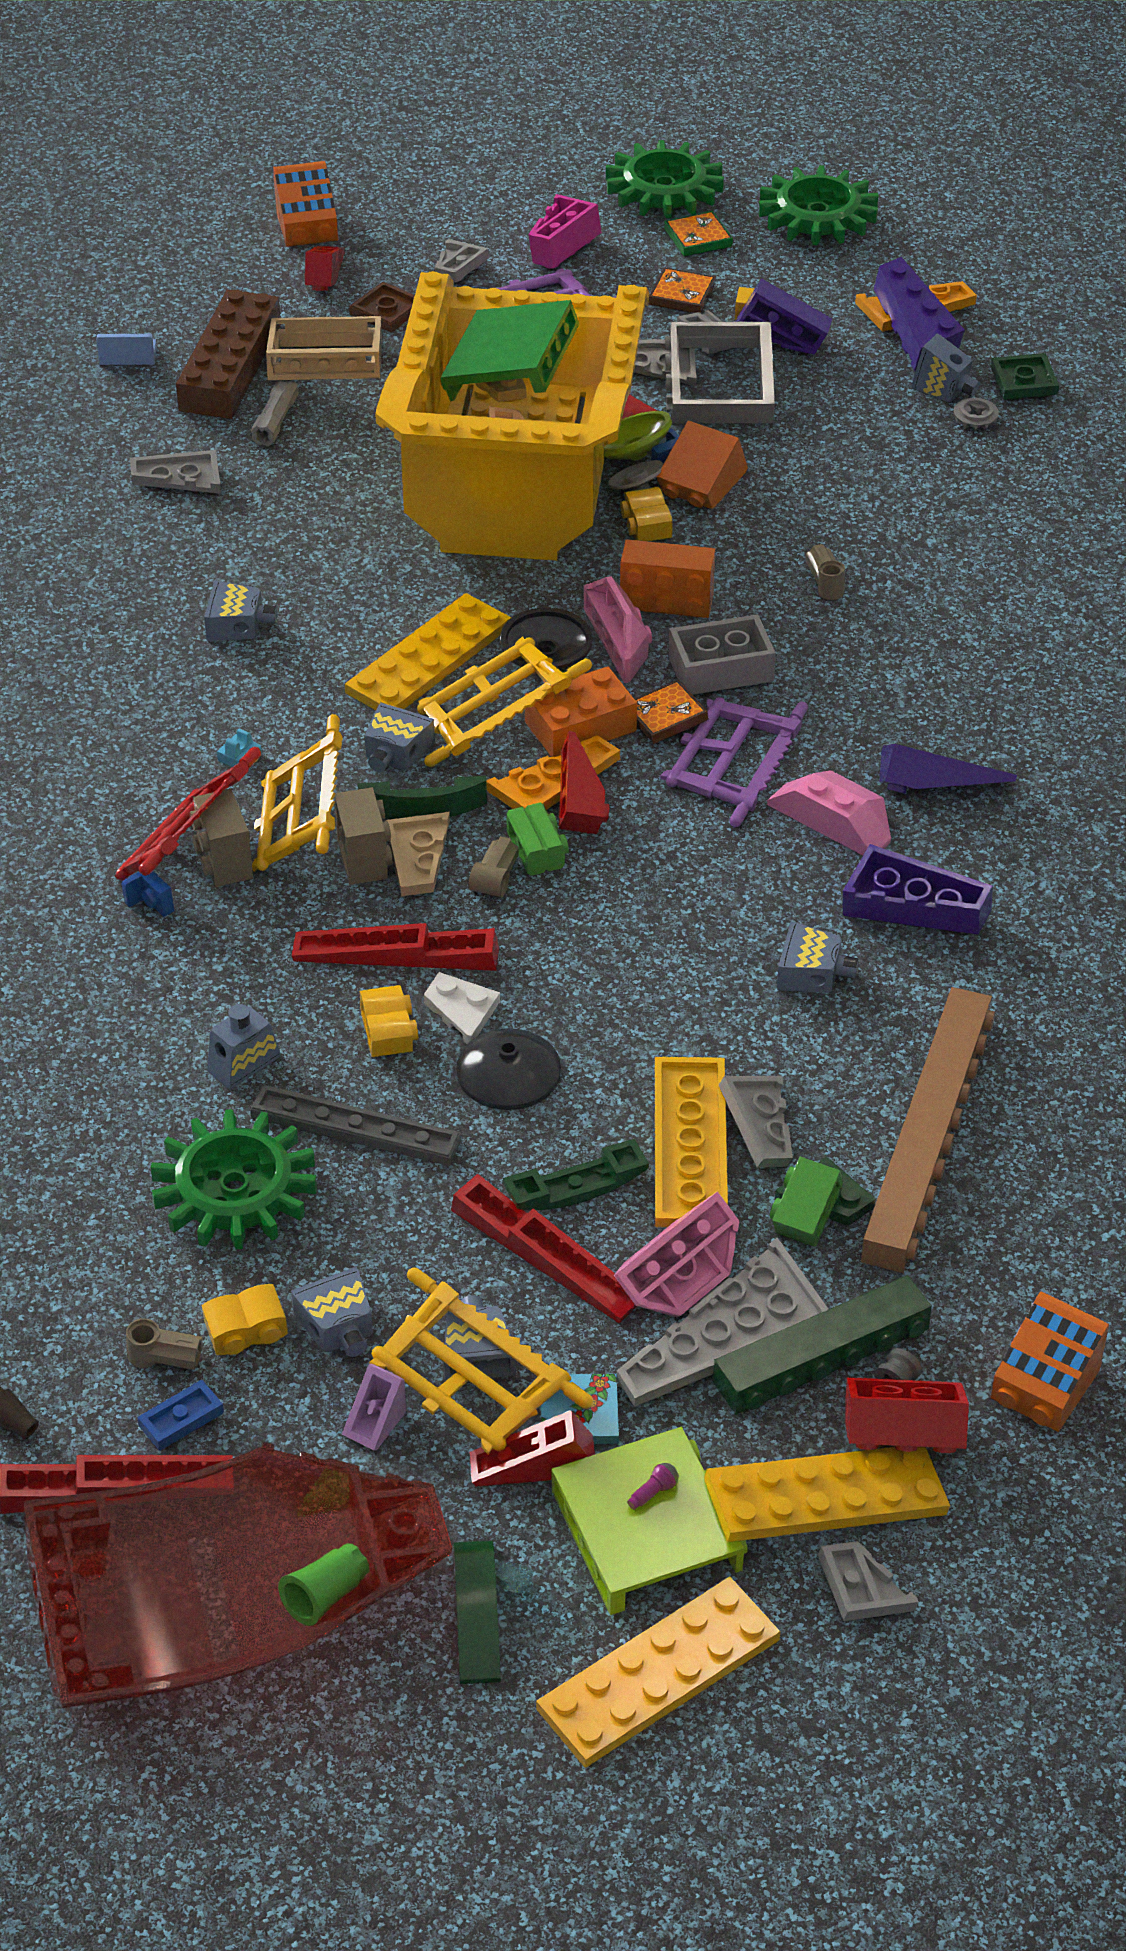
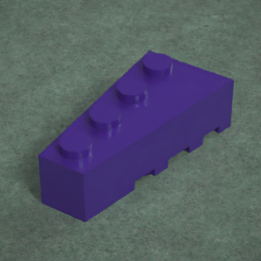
M900 257L880 265L874 291L886 315H889L892 320V328L895 334L898 333L902 340V348L905 354H909L912 360L911 366L913 370L916 371L923 346L937 333L959 349L965 329L906 261Z
M869 844L843 889V916L979 934L992 909L993 886Z

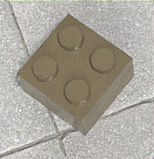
M373 787L335 793L337 842L349 885L388 879L387 865H392V854L390 846H386V842L391 841V832L388 821H382V819H385L382 799L376 800Z
M226 789L192 824L194 831L197 830V835L192 836L196 854L203 855L201 857L203 872L205 876L211 875L215 887L253 879L249 830L232 789ZM213 793L193 797L195 811L190 812V817Z

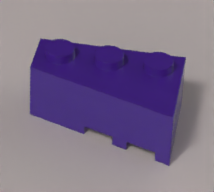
M761 278L735 322H771L772 343L781 344L783 348L815 355L829 332L832 318Z

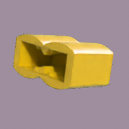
M659 487L624 492L625 501L620 502L623 519L627 518V528L630 536L634 535L638 541L672 538V517Z
M400 985L360 991L361 1016L371 1056L378 1057L412 1052L413 1041L418 1040V1028L416 1020L409 1019V1015H412L409 994L403 995Z
M274 1284L257 1285L242 1291L238 1295L231 1294L216 1297L201 1305L204 1322L216 1355H235L252 1344H272L288 1334L286 1317Z

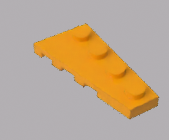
M963 281L929 285V289L949 312L976 304L977 295ZM865 293L856 294L855 304L882 332L893 329L892 320L889 315H886L877 296L867 298Z
M598 735L581 742L597 775L620 760V750ZM548 755L537 760V765L525 770L521 767L510 770L509 776L500 780L496 777L486 780L487 791L512 809L519 807L525 809L528 805L541 802L547 810L560 801L561 755L557 757H549Z

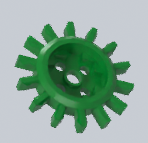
M658 140L656 149L646 151L639 143H635L634 157L617 152L615 153V165H606L607 194H618V206L621 208L635 201L640 203L639 215L645 216L650 208L653 207L663 209L665 218H671L673 208L682 206L691 215L696 214L697 200L713 206L715 204V192L723 193V164L721 162L710 164L711 152L708 150L695 156L690 155V143L684 142L679 150L667 149L664 140Z
M819 165L816 175L806 176L799 167H794L792 180L788 181L775 174L772 176V188L764 186L760 188L758 215L759 217H768L767 229L770 231L787 226V240L792 241L799 233L811 235L812 245H818L821 235L832 234L838 243L841 244L845 240V230L849 229L863 236L866 233V222L876 224L879 195L878 193H868L869 181L867 179L850 184V171L846 169L836 178L826 175L824 165Z
M233 1109L225 1110L223 1117L224 1129L209 1133L205 1125L197 1117L192 1119L191 1128L193 1139L195 1140L193 1143L187 1146L169 1136L164 1140L166 1155L177 1160L178 1163H151L152 1182L176 1183L152 1190L155 1210L180 1203L181 1206L168 1214L169 1229L175 1233L193 1219L200 1223L197 1229L199 1246L206 1247L212 1239L216 1228L230 1230L235 1250L243 1249L246 1238L244 1229L259 1225L272 1241L277 1239V1222L273 1216L279 1211L299 1221L305 1217L304 1202L290 1196V1194H316L317 1192L316 1175L293 1173L315 1167L312 1147L289 1154L286 1152L298 1143V1132L295 1126L291 1125L273 1138L267 1135L269 1132L268 1113L262 1111L255 1120L252 1129L237 1128V1118ZM212 1178H219L215 1181L210 1180ZM231 1181H241L243 1183L237 1189L226 1187V1184Z

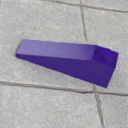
M898 744L883 745L881 751L879 782L888 784L887 790L902 794L906 793V789L1013 782L1017 778L1015 774Z

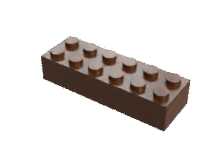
M236 289L226 290L176 382L178 410L180 412L228 419L234 417L266 354L271 318H281L278 296H271L265 293L242 292ZM281 324L276 325V331H278Z

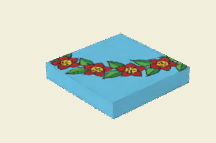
M570 1374L572 1379L570 1382H573L592 1396L593 1405L588 1409L581 1408L566 1397L561 1390L541 1405V1422L571 1410L591 1432L594 1444H619L617 1374Z

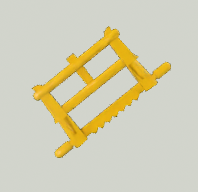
M521 637L513 647L477 668L474 665L465 670L466 675L430 698L426 697L418 701V713L421 715L427 714L428 717L434 719L435 733L441 734L447 744L445 747L442 746L427 755L424 759L425 765L433 767L448 758L451 753L454 756L462 754L471 747L470 742L476 738H482L486 732H492L496 726H502L506 719L512 720L516 713L522 714L526 707H532L536 701H542L548 693L554 692L558 694L567 689L572 683L571 679L574 680L591 669V660L585 658L563 673L552 664L553 659L548 658L535 647L533 638L528 637L524 639V637ZM520 656L528 663L492 686L486 679L487 676ZM535 672L545 682L542 686L469 731L462 733L454 723L486 702L492 703L499 698V694ZM474 684L481 691V693L448 713H445L440 705Z
M333 714L328 717L326 737L306 751L300 752L274 771H268L265 779L261 781L264 794L261 818L255 821L254 827L257 832L259 831L257 857L252 863V870L254 872L257 869L260 871L266 870L270 864L299 850L300 846L316 839V851L319 854L328 852L329 832L335 829V818L331 815V809L335 803L333 798L336 795L333 791L336 788L334 783L337 777L335 774L338 771L335 767L339 762L336 760L339 755L337 751L341 750L343 740L339 732L340 718L337 715ZM324 760L319 815L299 827L304 771ZM291 779L290 795L275 807L277 786ZM288 809L286 835L271 845L273 822Z
M416 1267L408 1270L407 1278L409 1281L431 1295L413 1317L410 1315L406 1316L405 1322L383 1347L376 1346L371 1352L373 1359L369 1361V1364H374L382 1369L386 1368L393 1374L403 1378L406 1384L426 1398L421 1407L433 1415L438 1409H441L481 1439V1447L489 1455L492 1449L496 1451L503 1450L506 1446L505 1439L531 1417L538 1415L536 1409L559 1390L563 1391L566 1397L583 1409H588L593 1405L592 1396L573 1382H570L572 1379L567 1371L554 1363L548 1365L543 1362L542 1354L532 1353L531 1346L521 1345L520 1338L509 1336V1330L498 1328L497 1321L487 1320L486 1313L476 1312L475 1305L464 1304L458 1299L459 1293L447 1283L442 1281L437 1285L435 1280ZM449 1311L534 1373L537 1378L518 1397H515L428 1331ZM416 1342L456 1371L454 1375L438 1388L399 1359ZM468 1381L506 1408L490 1427L451 1398Z

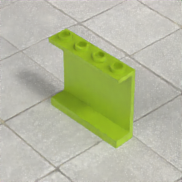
M682 1426L552 1468V1493L610 1615L625 1611L626 1592L727 1558L735 1573L743 1571L744 1554L747 1553L746 1540L726 1541L704 1480L706 1470L703 1469L700 1463L698 1446L693 1439L688 1440ZM661 1463H669L676 1468L679 1474L676 1486L672 1489L659 1491L642 1507H638L635 1510L630 1508L627 1501L637 1489L650 1479L655 1466Z

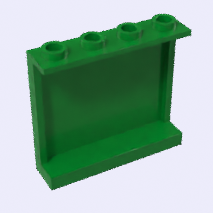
M571 300L477 310L441 375V385L446 390L449 400H455L463 384L523 378L530 379L534 393L546 392L579 326Z

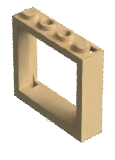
M381 316L271 318L266 351L268 380L380 378L382 352ZM368 322H375V328H368ZM285 324V329H278L276 331V325ZM372 346V348L280 349V347ZM366 356H372L371 361H366Z

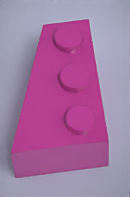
M556 194L553 198L554 204L548 206L545 210V217L539 218L528 234L532 262L545 268H556L560 263L574 255L576 251L601 234L598 204Z

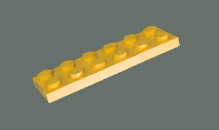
M465 593L345 683V693L374 710L377 709L380 702L405 709L498 638L503 626L512 617Z
M655 1057V1227L670 1226L717 1191L728 1205L726 1101L719 1088V1083L725 1076V1058Z
M894 1447L709 1468L706 1470L704 1477L727 1542L947 1515L950 1508V1503L926 1447H918L916 1451L911 1452L899 1451Z
M729 1576L536 1701V1710L580 1763L587 1768L780 1640V1630Z

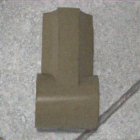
M823 544L814 545L806 553L805 559L818 583V595L826 600L840 599L845 593V565L842 562L836 561L831 550L824 547Z
M500 836L499 839L493 840L482 862H475L469 878L470 891L499 898L505 895L510 871L519 856V847L510 838Z
M144 1318L134 1320L128 1325L126 1329L127 1358L133 1366L148 1368L156 1363L193 1370L198 1367L203 1345L201 1336L159 1329L158 1324L153 1320Z

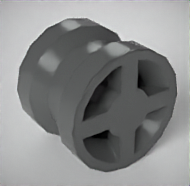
M894 1348L886 1356V1363H881L874 1371V1378L916 1380L922 1373V1367L913 1354L901 1348Z

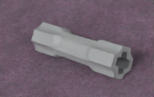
M277 380L262 414L257 417L251 429V439L257 445L270 446L278 436L280 425L288 409L294 404L299 394L297 390L298 384L294 380Z

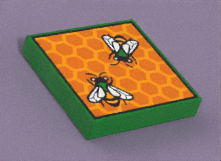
M714 211L664 221L665 231L684 257L733 246V237Z

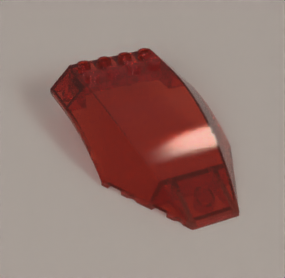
M262 1442L261 1447L235 1458L168 1479L112 1490L23 1501L28 1565L53 1697L61 1708L180 1690L256 1668L312 1644L452 1554L453 1548L434 1484L418 1480L407 1481L398 1475L387 1473L386 1477L359 1471L360 1466L334 1459H320L314 1454L302 1451L300 1456L274 1450V1444ZM346 1543L357 1546L369 1563L370 1572L365 1575V1578L360 1581L355 1589L334 1604L315 1625L306 1626L295 1620L281 1601L278 1589L280 1579L313 1563L331 1550L339 1549Z

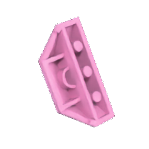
M612 576L584 585V610L623 682L628 683L648 658L649 644L652 643V634L649 626L643 624L639 608L633 606L628 595Z
M833 771L813 773L788 782L767 800L768 806L861 855H864L869 844L885 849L891 843L884 798Z
M717 1191L673 1222L624 1262L614 1274V1277L636 1306L680 1317L731 1274L739 1219Z

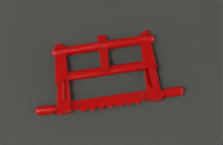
M258 747L250 748L239 760L238 764L215 777L201 788L194 789L116 871L115 877L117 880L123 881L137 871L144 876L149 875L162 862V858L170 855L179 846L177 842L179 837L221 795L222 791L239 782L247 774L249 768L260 758L261 750ZM213 793L190 817V812L195 811L193 797Z

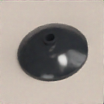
M534 608L516 614L505 623L500 634V645L503 652L513 647L521 637H524V639L528 637L533 638L535 647L545 656L553 659L552 664L560 671L566 670L583 660L590 652L592 646V632L588 624L578 615L558 608ZM522 656L511 661L520 667L528 664Z
M514 1028L497 1029L477 1036L463 1048L457 1061V1078L463 1091L477 1103L499 1110L523 1109L543 1101L554 1091L561 1074L559 1056L547 1040L535 1033Z

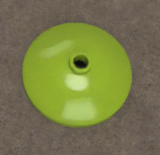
M649 411L622 419L618 440L604 447V458L639 460L645 457L647 452L652 450V447L657 446L669 432L672 425L670 414L664 411Z

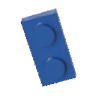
M200 1380L138 1416L137 1419L141 1430L155 1447L161 1451L222 1415L224 1408L223 1403L203 1380Z

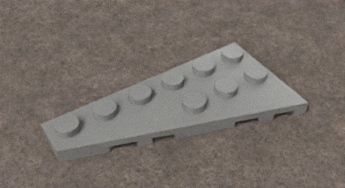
M776 1238L768 1244V1250L758 1258L756 1256L751 1258L746 1263L745 1269L734 1278H727L691 1308L689 1315L679 1324L675 1322L667 1328L666 1334L655 1344H648L617 1370V1381L634 1407L712 1375L714 1359L822 1313L829 1308L779 1239Z

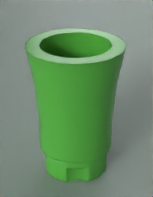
M346 1543L339 1549L331 1550L304 1568L283 1576L279 1581L278 1589L284 1607L299 1623L306 1626L315 1625L334 1604L355 1589L360 1581L365 1578V1575L370 1572L368 1560L357 1546Z

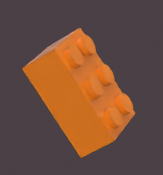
M626 539L620 562V587L628 595L633 606L638 607L640 611L709 618L714 595L716 548Z
M609 666L583 674L574 680L571 679L572 683L567 689L558 694L554 692L548 693L542 701H536L532 707L525 708V723L551 757L561 755V748L569 731L575 732L580 742L597 735L609 741L637 731V702Z

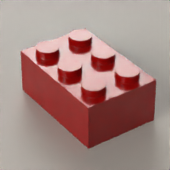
M847 1377L844 1422L849 1444H855V1447L864 1450H874L879 1445H893L896 1450L906 1452L916 1451L918 1447H933V1450L939 1453H954L957 1448L967 1449L969 1401L962 1383Z

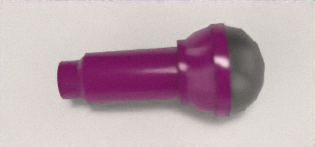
M661 1463L655 1466L650 1479L637 1489L627 1501L630 1508L635 1510L638 1507H642L659 1491L672 1489L676 1486L679 1477L676 1468L669 1463Z

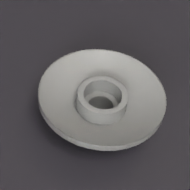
M652 460L627 467L610 478L609 486L612 489L618 490L632 489L635 491L648 489V482L661 473L663 463L658 460Z

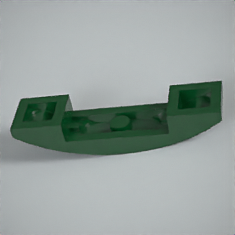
M486 776L454 777V786L400 790H390V781L357 783L358 790L373 787L376 800L382 799L386 819H399L450 812V817L487 804Z
M635 1139L602 1148L601 1158L543 1176H540L536 1168L503 1178V1185L517 1209H555L582 1203L615 1190L649 1168V1162Z
M493 1540L454 1542L460 1684L501 1682Z

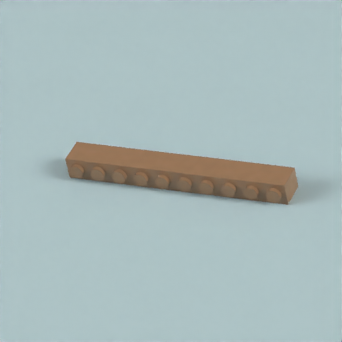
M951 987L863 1238L862 1263L904 1273L908 1259L915 1260L919 1246V1239L915 1238L917 1232L924 1233L928 1219V1212L924 1211L926 1206L932 1207L934 1204L937 1186L933 1184L935 1180L941 1181L946 1160L942 1159L943 1154L950 1155L953 1146L954 1134H951L952 1128L958 1130L963 1113V1109L959 1108L960 1103L967 1104L971 1090V1084L967 1083L968 1079L975 1080L979 1066V1059H975L976 1055L984 1054L987 1042V1035H984L985 1030H992L995 1018V1011L990 1010L992 996Z

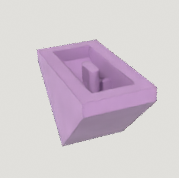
M369 1364L342 1435L372 1450H377L406 1413L404 1379L374 1364Z

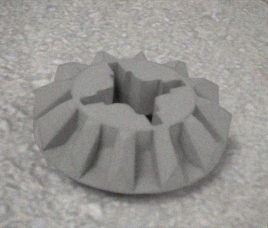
M982 398L961 400L954 406L953 411L956 423L963 424L964 428L973 427L975 430L980 427L987 429L989 425H995L999 415L996 405Z

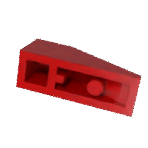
M319 245L306 251L305 285H312V290L328 291V286L335 285L345 254V247Z
M569 731L561 748L559 829L597 834L602 822L606 823L609 816V804L605 803V789L576 733Z
M570 1410L510 1435L505 1439L506 1446L501 1451L492 1449L488 1455L480 1447L469 1452L471 1479L475 1487L552 1480V1468L595 1455L593 1435Z

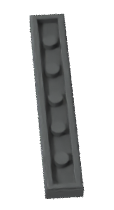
M264 1084L250 1108L251 1118L257 1119L262 1111L268 1113L269 1122L288 1127L293 1125L300 1130L447 1166L451 1165L462 1141L461 1132Z

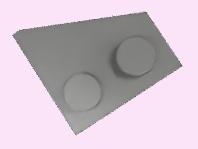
M448 239L445 242L446 250L441 251L440 260L437 261L434 268L435 272L449 274L454 282L461 281L464 276L477 269L490 258L488 248Z
M858 1541L821 1546L818 1557L843 1621L915 1611L919 1602L917 1597L912 1592L907 1595L904 1594L892 1582L894 1575L883 1564L877 1563L872 1558L871 1553Z

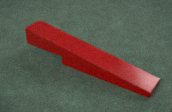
M420 923L315 930L295 933L292 958L294 962L497 971L499 944L495 928L429 932L427 924Z
M476 1174L453 1195L452 1212L617 1323L623 1321L637 1307L614 1277L615 1273L535 1209H532L529 1213L523 1209H517L512 1200L479 1174Z
M76 1455V1464H0V1514L234 1492L233 1455Z

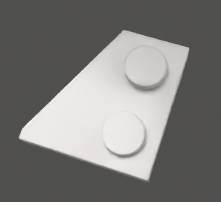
M441 972L436 975L424 993V1004L434 1013L439 1014L442 1017V1021L449 1028L454 1026L463 1034V1041L466 1044L479 1035L500 1003V992Z

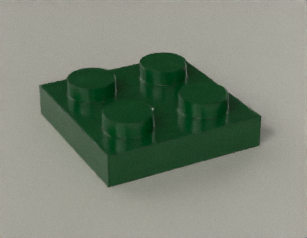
M1046 353L994 357L991 359V369L1003 399L1016 400L1026 397L1058 395L1059 383Z

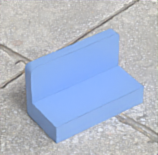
M152 334L97 335L100 365L155 364L157 346L156 339L152 338Z

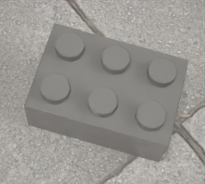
M758 614L669 628L670 662L678 680L692 695L774 681L776 653Z

